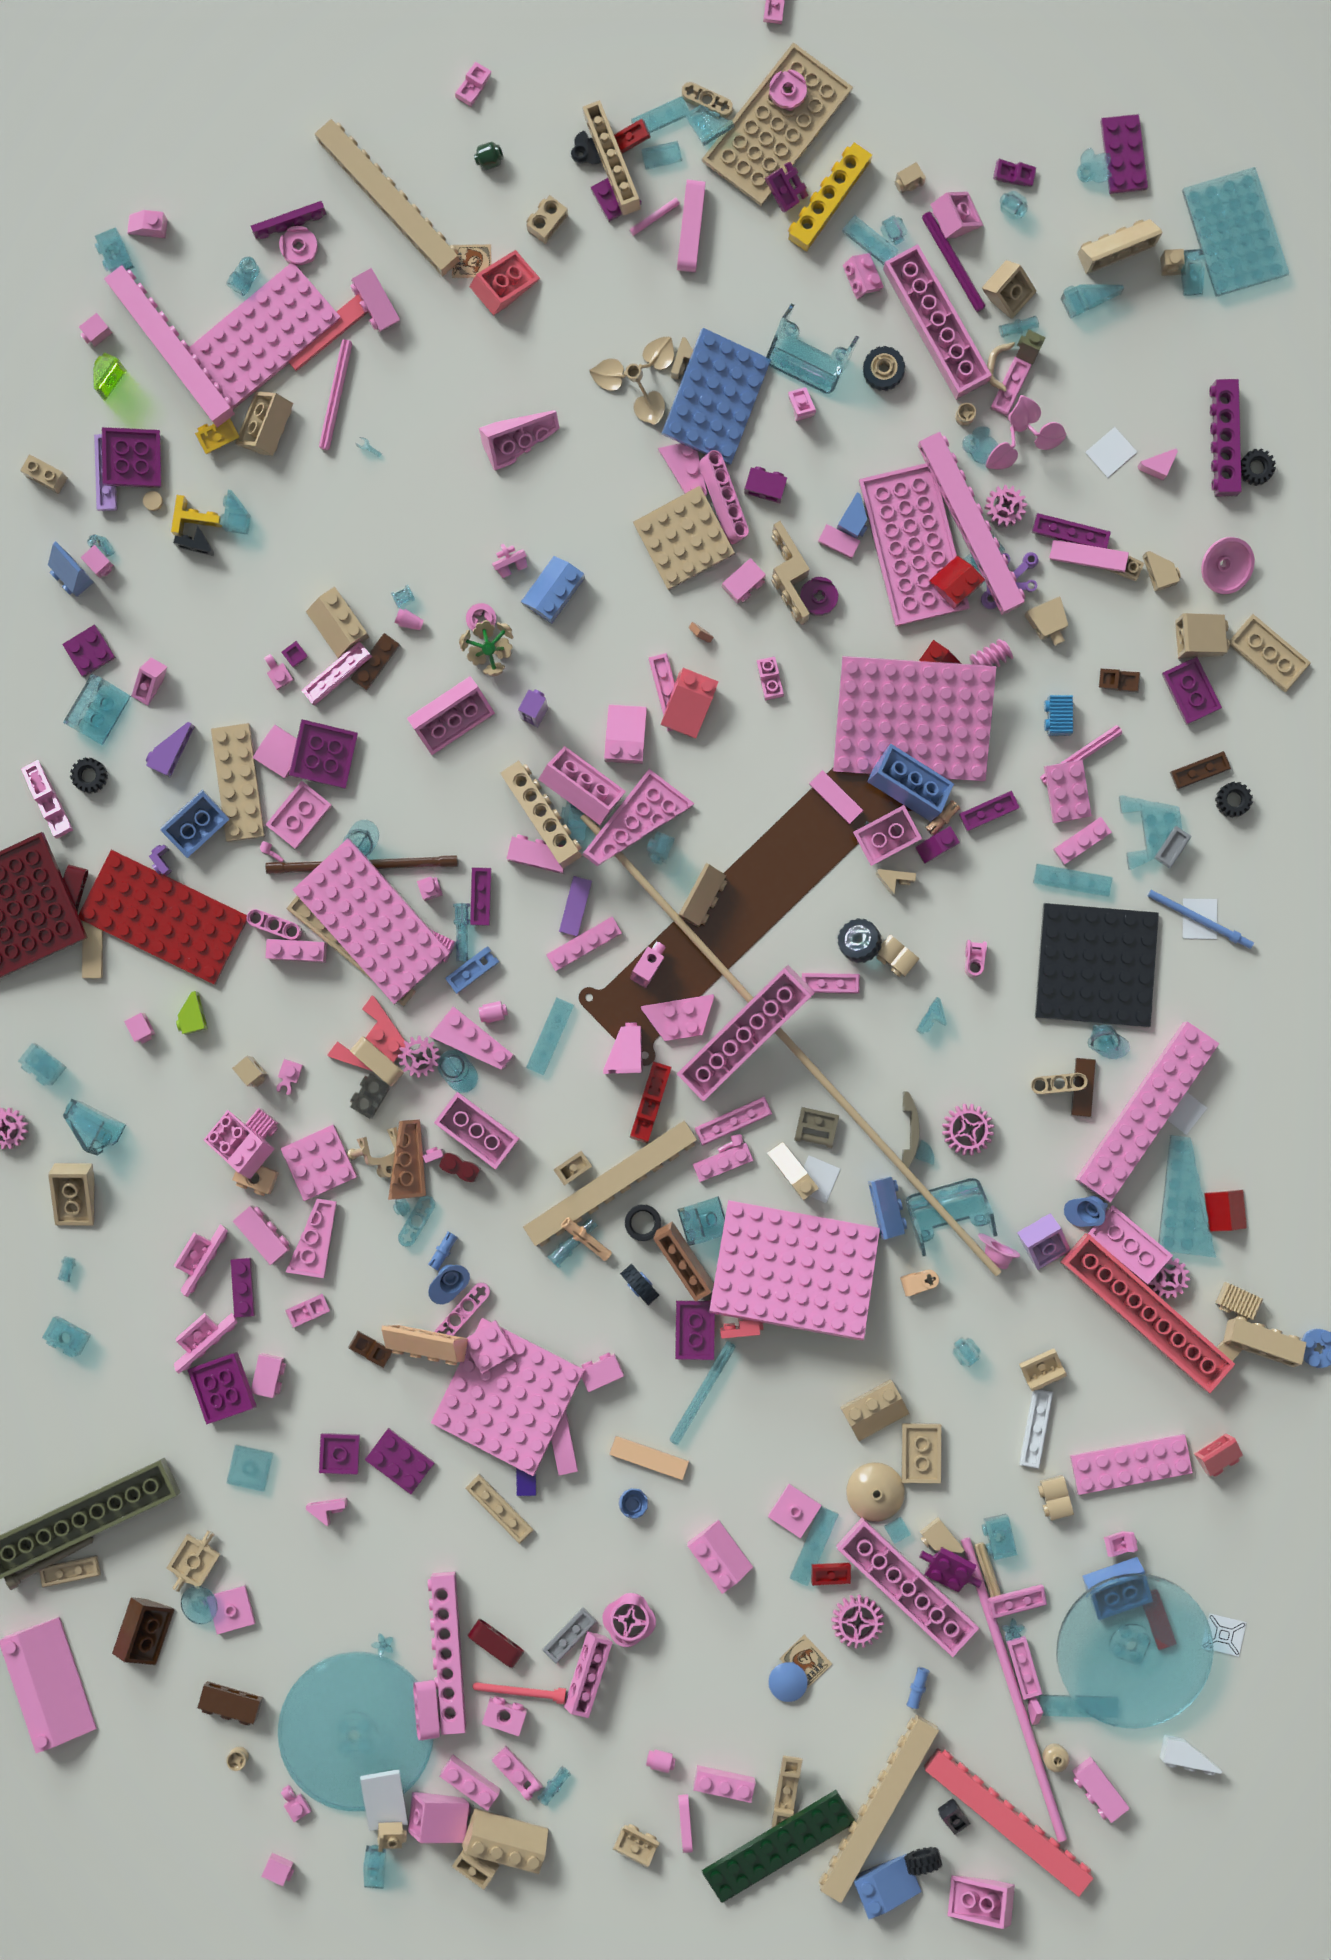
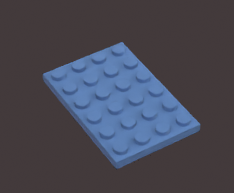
M702 328L661 434L704 454L716 450L721 453L724 462L730 465L771 359Z

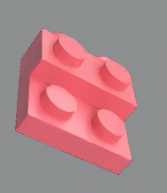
M738 1318L739 1326H736L735 1323L723 1324L724 1327H720L721 1339L760 1335V1330H763V1323Z

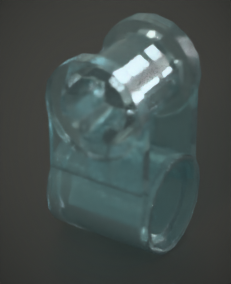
M244 257L228 278L226 285L242 296L246 295L259 274V267L252 257Z

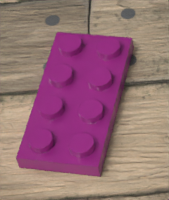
M1139 114L1101 118L1109 194L1147 190L1148 184Z

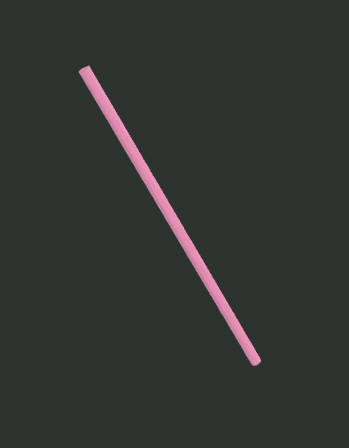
M970 1537L961 1540V1543L965 1550L966 1558L968 1561L976 1564V1569L972 1576L982 1580L980 1587H976L1048 1813L1058 1842H1063L1067 1840L1066 1833L997 1620L990 1617L987 1602L989 1595Z

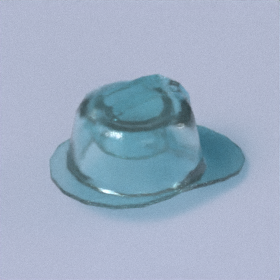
M369 820L357 821L351 827L343 842L350 838L368 858L378 843V828Z
M1093 1025V1031L1087 1043L1089 1048L1109 1059L1121 1058L1129 1052V1042L1117 1034L1111 1025Z
M448 1050L440 1056L438 1070L452 1089L463 1093L472 1090L476 1086L478 1080L477 1072L464 1054L457 1050Z

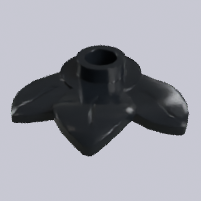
M585 131L578 133L574 139L575 146L571 150L573 161L576 163H601L602 161L593 139L588 138ZM578 153L584 154L583 156H577Z

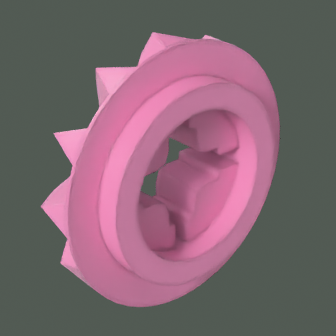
M478 603L470 607L466 614V623L472 631L478 623V619L475 616H481L483 613L484 618L490 621L491 625L495 626L496 614L491 606Z

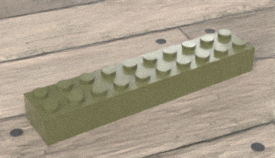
M165 1457L1 1534L0 1579L176 1497L181 1492Z

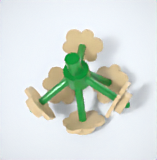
M485 620L482 623H477L476 628L473 629L475 636H479L480 639L484 638L485 642L483 644L469 640L471 634L470 630H467L465 634L461 635L459 645L463 652L469 644L473 645L468 649L467 659L475 666L485 664L487 660L485 656L488 655L491 664L487 665L483 673L489 676H498L503 673L505 665H502L500 662L495 663L492 654H496L499 659L509 658L511 656L510 650H512L513 646L509 644L507 638L501 637L503 635L510 639L514 637L509 625L497 622V628L501 632L492 642L489 641L488 638L493 636L495 627L491 625L490 621Z

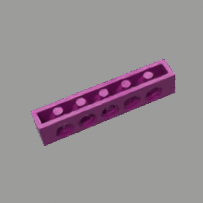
M1216 379L1209 389V396L1212 397L1210 416H1213V423L1210 425V434L1213 435L1211 453H1214V460L1211 462V471L1214 472L1211 488L1215 496H1238L1241 493L1239 379ZM1221 397L1226 398L1227 401H1228V404H1223V403L1220 401V398H1221ZM1220 416L1227 417L1228 423L1222 422ZM1221 435H1226L1229 441H1223ZM1221 453H1226L1229 456V460H1224ZM1222 472H1227L1230 479L1223 478Z

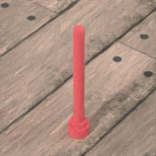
M477 1682L473 1684V1689L476 1691L553 1699L557 1704H565L566 1688L548 1691Z

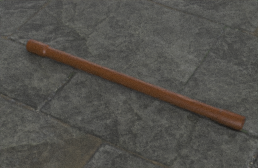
M457 855L369 860L376 869L458 867ZM323 861L269 862L265 866L266 874L313 871Z

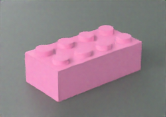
M459 1092L454 1095L434 1122L495 1170L498 1169L520 1139Z

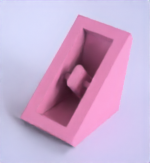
M1177 448L1141 461L1137 466L1138 469L1164 480L1176 457Z

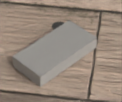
M1174 826L1154 859L1170 869L1192 836L1179 827Z

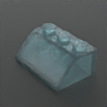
M91 674L63 723L103 745L131 696L101 677Z

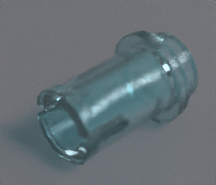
M64 1256L61 1260L62 1266L58 1280L70 1282L73 1266H76L75 1258Z

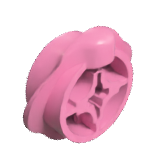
M636 1593L624 1594L616 1601L610 1603L605 1608L602 1616L603 1624L610 1633L611 1638L622 1647L636 1645L642 1639L650 1636L656 1626V1618L653 1611L649 1608L646 1600ZM629 1604L625 1614H615L619 1607ZM635 1605L643 1610L645 1620L635 1617ZM631 1612L632 1619H634V1622H630V1625H628L627 1629V1622L624 1620V1618H628ZM613 1620L624 1624L623 1635L615 1630ZM633 1626H644L638 1634L629 1636Z

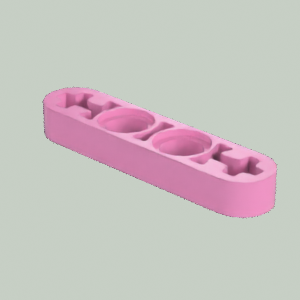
M482 1282L476 1284L434 1332L439 1330L443 1332L447 1328L444 1326L446 1322L451 1329H454L453 1333L449 1330L446 1334L454 1336L488 1298L490 1287ZM477 1287H485L486 1290L484 1292L486 1295L478 1297L477 1300H480L478 1304L474 1298L470 1297V1294L472 1293L475 1296L478 1293ZM470 1300L473 1302L474 1308L472 1311L464 1310L463 1303ZM458 1315L461 1318V1323L458 1326L452 1325L450 1322L451 1316Z

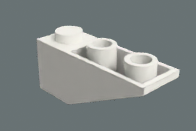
M1164 1734L1160 1758L1166 1766L1176 1768L1177 1765L1184 1766V1769L1189 1771L1199 1769L1208 1775L1222 1774L1221 1769L1184 1738Z

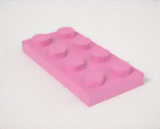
M1112 1205L1105 1213V1222L1102 1225L1094 1226L1088 1234L1133 1274L1149 1285L1173 1255Z

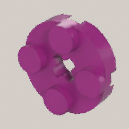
M814 577L803 585L800 598L810 614L822 616L829 614L836 606L838 591L829 579ZM820 591L824 599L817 601L814 594L816 595Z

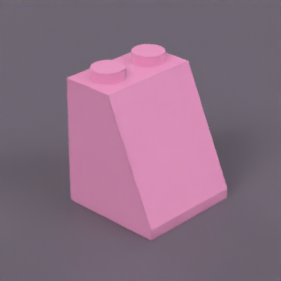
M412 1792L408 1832L419 1843H463L468 1829L467 1818L471 1811L470 1805L462 1797Z

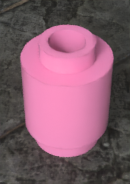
M501 1001L483 1004V1007L478 1008L481 1022L491 1023L505 1020V1015H508L506 1004H502Z
M656 1749L654 1751L649 1750L646 1766L652 1770L669 1773V1770L674 1769L676 1759L672 1758V1753Z

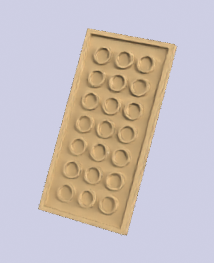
M793 42L704 155L702 162L762 206L772 194L764 178L779 168H782L786 173L787 170L784 165L790 161L792 165L797 162L851 93L853 87ZM780 71H797L806 81V98L800 106L791 111L776 106L769 96L771 79ZM789 86L788 88H783L785 90V93L792 92L791 86Z

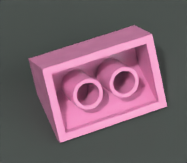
M719 1519L687 1542L688 1548L722 1594L737 1584L753 1568Z

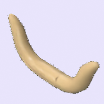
M1015 342L996 347L988 359L987 367L992 374L988 382L993 387L1004 392L1007 391L1004 384L995 380L993 376L996 357L1001 352L1010 350L1015 345Z

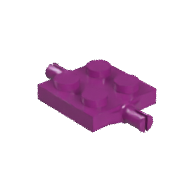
M943 1547L933 1556L923 1550L920 1553L919 1558L929 1562V1566L925 1570V1576L958 1593L967 1583L977 1588L980 1587L982 1580L972 1576L976 1569V1564Z

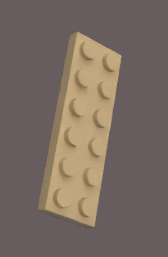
M250 724L211 728L221 808L230 819L224 824L226 841L231 842L265 837L255 759L252 758L254 752Z

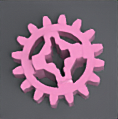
M1004 485L1003 490L998 486L996 493L994 491L990 492L991 497L986 499V502L989 504L985 505V509L989 510L986 515L992 516L991 522L996 520L998 521L997 526L1004 523V526L1007 527L1009 523L1014 526L1016 520L1021 521L1022 517L1020 515H1025L1026 513L1022 508L1027 506V503H1022L1025 496H1019L1021 490L1015 492L1014 486L1008 489L1007 485ZM997 498L998 504L994 507V500ZM1003 503L1009 505V508L1002 507ZM1018 505V511L1014 515L1013 508H1015Z
M418 1035L417 1040L410 1037L411 1042L404 1041L405 1048H399L403 1052L398 1055V1058L403 1059L399 1062V1065H405L403 1071L410 1070V1076L416 1073L418 1078H420L421 1073L428 1076L427 1071L434 1072L432 1066H438L435 1059H439L440 1056L436 1055L435 1052L439 1049L433 1048L435 1044L433 1041L428 1043V1037H425L424 1040H421L420 1035ZM415 1044H420L416 1049H409ZM427 1047L431 1051L432 1058L426 1054ZM422 1052L421 1055L425 1059L416 1061V1057L413 1054ZM406 1055L411 1057V1066L406 1061ZM428 1064L425 1068L418 1069L419 1065Z
M0 1108V1135L3 1136V1140L0 1139L1 1149H6L7 1145L9 1149H13L14 1144L16 1146L21 1145L19 1140L26 1139L23 1133H28V1130L24 1129L28 1122L22 1121L25 1118L24 1115L18 1116L19 1110L13 1112L12 1108H8L7 1111L5 1108ZM9 1116L13 1117L17 1122L11 1121ZM6 1125L10 1126V1129L4 1131Z
M1171 1258L1167 1264L1174 1265V1267L1171 1269L1163 1267L1159 1272V1279L1156 1281L1155 1277L1149 1283V1285H1153L1151 1290L1154 1292L1158 1290L1157 1295L1160 1297L1164 1293L1165 1298L1169 1299L1170 1294L1176 1298V1292L1183 1294L1182 1287L1188 1288L1185 1281H1189L1190 1278L1186 1277L1185 1274L1189 1273V1270L1183 1269L1186 1265L1185 1263L1178 1264V1258H1175L1174 1261ZM1165 1273L1172 1274L1170 1276L1172 1282L1165 1280L1167 1278ZM1179 1274H1180V1276H1181L1180 1282H1178V1275H1179ZM1167 1285H1169V1286L1172 1287L1173 1289H1172V1290H1164V1289H1162V1288L1165 1287V1286H1167Z

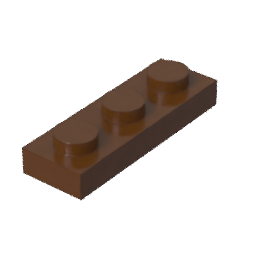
M383 633L370 651L372 657L357 669L351 680L367 691L400 644Z

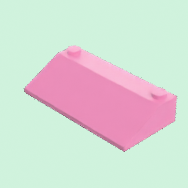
M60 1617L0 1639V1647L35 1753L56 1747L97 1729Z

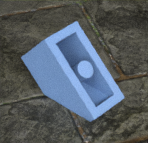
M858 492L837 526L838 530L856 539L859 535L863 537L868 528L865 526L867 517L861 494Z

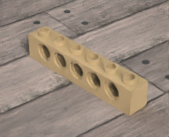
M601 101L583 106L586 124L623 216L640 210L638 194Z
M518 760L500 773L560 866L564 869L582 857L579 852L582 849L576 839L571 840L569 836L572 834L566 824L562 826L559 820L562 817L556 809L552 811L549 805L552 802L546 794H541L539 790L542 787L536 779L532 780L529 776L532 772L527 764L522 765ZM527 780L524 786H519L521 781ZM532 795H537L534 801L529 802V798ZM542 810H547L544 816L539 817V813ZM552 825H556V829L553 832H549V828ZM562 840H566L565 846L558 847Z

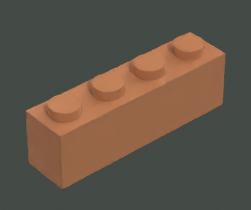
M673 1221L656 1230L654 1241L695 1302L712 1293L713 1281Z

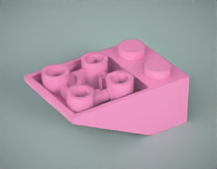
M229 1110L226 1111L204 1139L229 1165L249 1179L252 1178L274 1151V1148Z

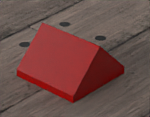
M1243 1190L1204 1193L1208 1231H1233L1247 1228Z

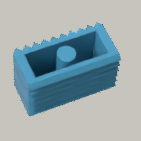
M1050 695L1044 701V712H1048V719L1044 721V730L1048 731V736H1071L1073 734V695Z

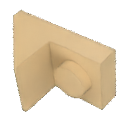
M685 337L681 339L671 370V378L676 380L679 379L680 374H684L685 363H689L693 352Z
M882 869L876 871L877 877L892 895L895 894L896 881H899L900 885H910V882L914 883L916 879V873Z
M580 1151L556 1167L554 1172L565 1186L591 1168L592 1165L583 1152Z

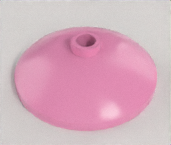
M1225 537L1211 545L1204 555L1201 566L1202 578L1209 589L1219 594H1231L1240 590L1249 581L1255 564L1254 554L1249 544L1236 537Z

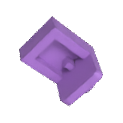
M158 845L151 851L152 854L149 857L154 863L152 865L154 870L158 874L162 873L167 876L172 870L161 856L169 851V848L166 845Z

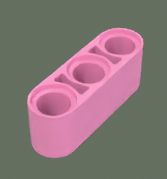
M253 909L247 914V922L255 928L288 940L297 941L302 936L301 927L293 922L257 909ZM255 914H260V922L256 924L253 923V916ZM274 920L279 922V927L276 930L270 928V924ZM296 927L297 934L290 937L288 935L289 928Z
M434 1680L413 1683L418 1740L439 1738Z

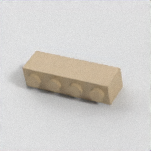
M1243 1317L1228 1320L1223 1340L1225 1344L1291 1367L1302 1365L1307 1342L1301 1341L1299 1337L1294 1335H1284L1282 1331L1277 1329L1269 1330L1260 1323H1249Z

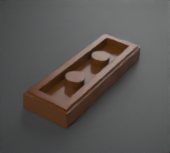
M1223 751L1173 770L1170 774L1178 790L1230 770L1231 767Z
M1075 1058L1074 1073L1084 1074L1088 1080V1085L1084 1090L1073 1091L1071 1115L1091 1117L1096 1059ZM1081 1076L1074 1078V1085L1082 1087L1084 1085V1078Z

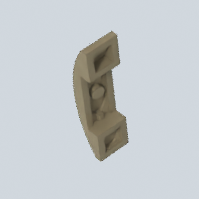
M904 1091L903 1111H910V1149H902V1162L909 1168L917 1151L920 1128L915 1103L910 1093Z

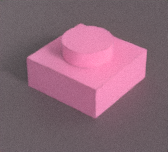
M437 1147L426 1150L427 1154L423 1158L425 1163L444 1156L443 1149L438 1150Z

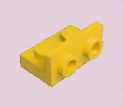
M231 418L219 427H216L215 424L210 426L204 424L197 428L198 432L195 433L205 454L240 438Z

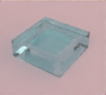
M901 1517L884 1526L894 1544L911 1535Z

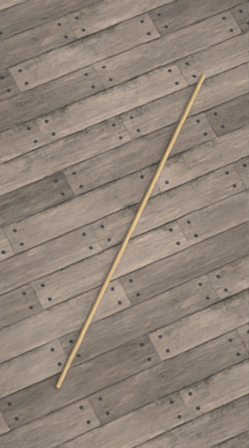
M583 814L580 818L597 836L601 829L590 817ZM622 852L616 854L615 857L749 1003L753 999L752 995ZM780 1027L775 1032L776 1035L995 1276L999 1275L1002 1271Z

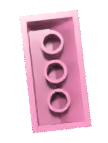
M470 676L407 719L430 754L433 755L495 714V712Z
M565 746L546 765L538 779L599 825L609 816L626 792Z

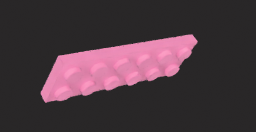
M1185 1434L1070 1455L1078 1495L1193 1473Z

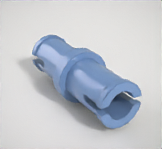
M447 1231L440 1246L437 1245V1251L428 1265L439 1270L446 1256L450 1255L449 1251L458 1237Z
M923 1667L917 1668L914 1682L910 1686L911 1692L906 1704L907 1706L919 1709L922 1694L926 1691L925 1684L930 1672L928 1669Z

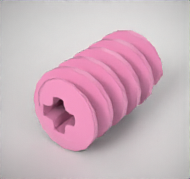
M998 639L996 644L991 643L989 648L985 646L983 652L978 650L976 655L971 654L970 662L972 665L993 666V663H995L999 667V660L1006 663V656L1013 659V654L1008 644L1004 640Z

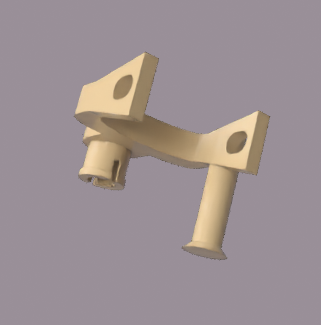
M397 1127L387 1129L394 1146V1150L389 1155L382 1158L371 1157L367 1137L357 1139L360 1148L350 1149L347 1153L348 1157L351 1160H355L359 1156H364L367 1165L378 1166L377 1174L379 1177H391L398 1133Z

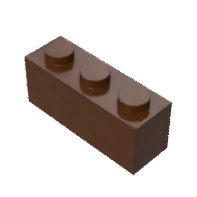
M207 1681L203 1686L197 1708L201 1709V1712L212 1715L215 1713L219 1714L223 1719L231 1720L233 1718L239 1720L240 1724L250 1725L254 1724L257 1720L263 1697Z

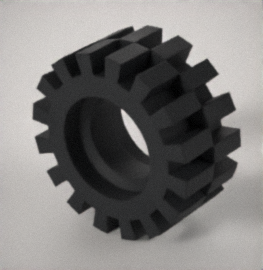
M1261 448L1259 450L1253 449L1242 458L1241 477H1244V482L1247 480L1249 485L1254 483V486H1258L1259 484H1264L1273 476V472L1276 470V467H1274L1276 461L1272 460L1274 458L1273 455H1268L1269 451L1263 452ZM1256 460L1262 462L1264 471L1260 474L1253 473L1250 468L1251 462Z
M85 757L83 760H77V764H73L74 768L70 770L72 773L70 779H72V783L77 789L82 792L96 793L98 789L101 790L103 788V784L106 785L105 779H108V775H106L107 770L99 761ZM92 768L96 773L95 779L89 783L84 782L82 779L83 771Z
M1231 782L1220 788L1215 798V801H1217L1216 806L1220 808V813L1223 812L1224 816L1234 818L1243 815L1250 809V805L1253 803L1251 801L1253 795H1250L1251 790L1246 788L1247 785H1242L1241 782ZM1232 792L1239 794L1241 797V803L1237 807L1229 805L1227 801L1228 795Z
M936 1847L916 1849L917 1851H911V1853H907L904 1856L909 1875L912 1874V1876L916 1874L917 1876L925 1875L928 1872L932 1873L933 1870L937 1871L942 1867L939 1849Z

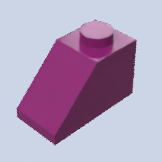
M951 826L916 846L915 849L925 864L955 847L960 842Z

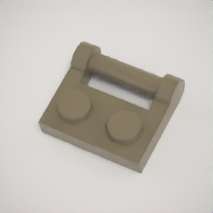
M801 1107L794 1141L800 1142L802 1140L824 1145L826 1148L832 1149L839 1115ZM803 1127L828 1132L829 1136L824 1138L802 1133Z

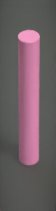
M673 199L629 229L633 236L680 205L678 199Z

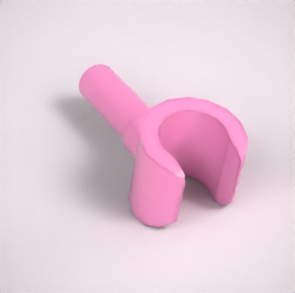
M263 841L260 846L261 852L282 862L284 859L271 851L272 844Z
M742 1135L731 1136L732 1142L718 1148L719 1153L730 1147L741 1145L743 1143Z

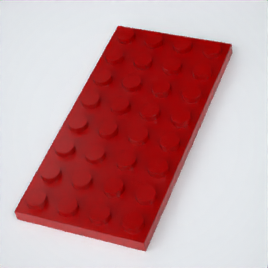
M112 849L78 914L80 920L216 985L247 922V915L163 874H158L155 870Z

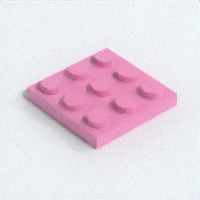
M334 1125L280 1148L303 1201L357 1177Z

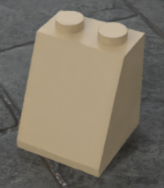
M1183 613L1175 621L1178 659L1224 656L1227 650H1229L1230 642L1229 639H1226L1228 621L1225 620V615Z

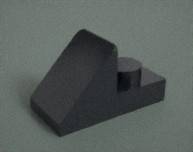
M197 526L194 540H192V537L183 534L181 537L175 536L173 543L178 548L214 556V551L199 526Z
M950 1799L938 1808L939 1816L954 1835L971 1824L954 1799Z

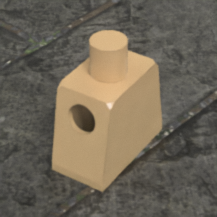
M1060 596L1032 608L1024 614L1041 640L1051 637L1054 646L1065 641L1061 631L1068 627V622Z

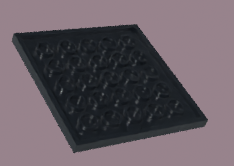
M1043 903L1035 1018L1151 1027L1159 913Z

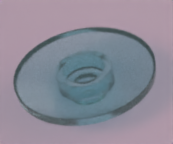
M193 1586L187 1589L181 1598L182 1611L193 1623L206 1624L217 1614V1600L213 1593L205 1587Z

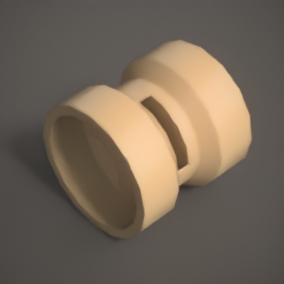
M971 403L961 404L955 414L956 422L961 426L970 425L976 415L975 406Z
M243 1747L232 1749L226 1760L229 1769L232 1771L241 1770L249 1759L248 1751Z

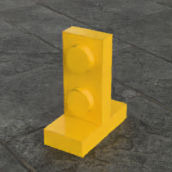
M176 495L171 533L174 536L181 537L184 523L222 528L223 520L218 516V513L207 511L204 514L199 513L195 509H188L186 511L188 500L183 495Z

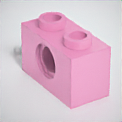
M490 1697L482 1725L519 1736L527 1709L520 1703L513 1702V1704H510L501 1697ZM508 1711L510 1717L503 1719L500 1716V1712Z

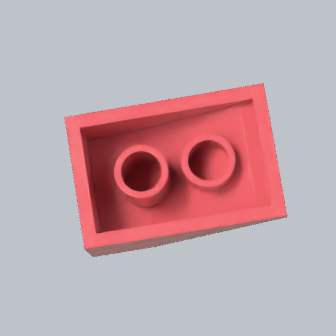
M514 250L477 273L469 287L488 310L495 315L508 307L538 282L540 278L521 255Z
M682 668L678 673L660 725L696 739L719 681Z

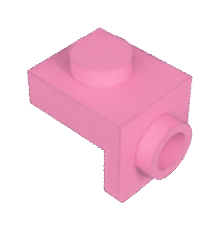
M1121 1531L1104 1537L1108 1557L1138 1551L1137 1540L1133 1532Z

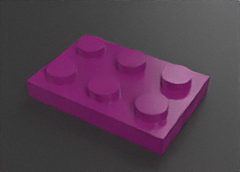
M1198 657L1162 673L1186 725L1222 708Z
M676 1300L675 1359L714 1360L715 1314L709 1313L711 1301Z
M390 1428L386 1430L365 1459V1461L409 1494L414 1492L435 1463Z

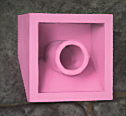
M946 192L930 204L933 209V215L938 220L945 238H957L983 226L968 192Z

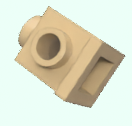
M917 162L897 173L895 185L899 191H912L919 184L923 186L926 177Z
M1184 249L1164 250L1160 257L1162 276L1181 275V269L1185 264Z
M402 1822L378 1823V1852H382V1849L402 1848V1843H406V1830H403Z

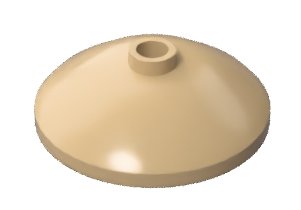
M873 1462L862 1465L853 1472L847 1483L846 1494L850 1507L859 1517H863L868 1521L878 1522L889 1519L898 1512L904 1500L905 1490L901 1477L893 1468L883 1463ZM874 1491H879L880 1496L874 1497Z

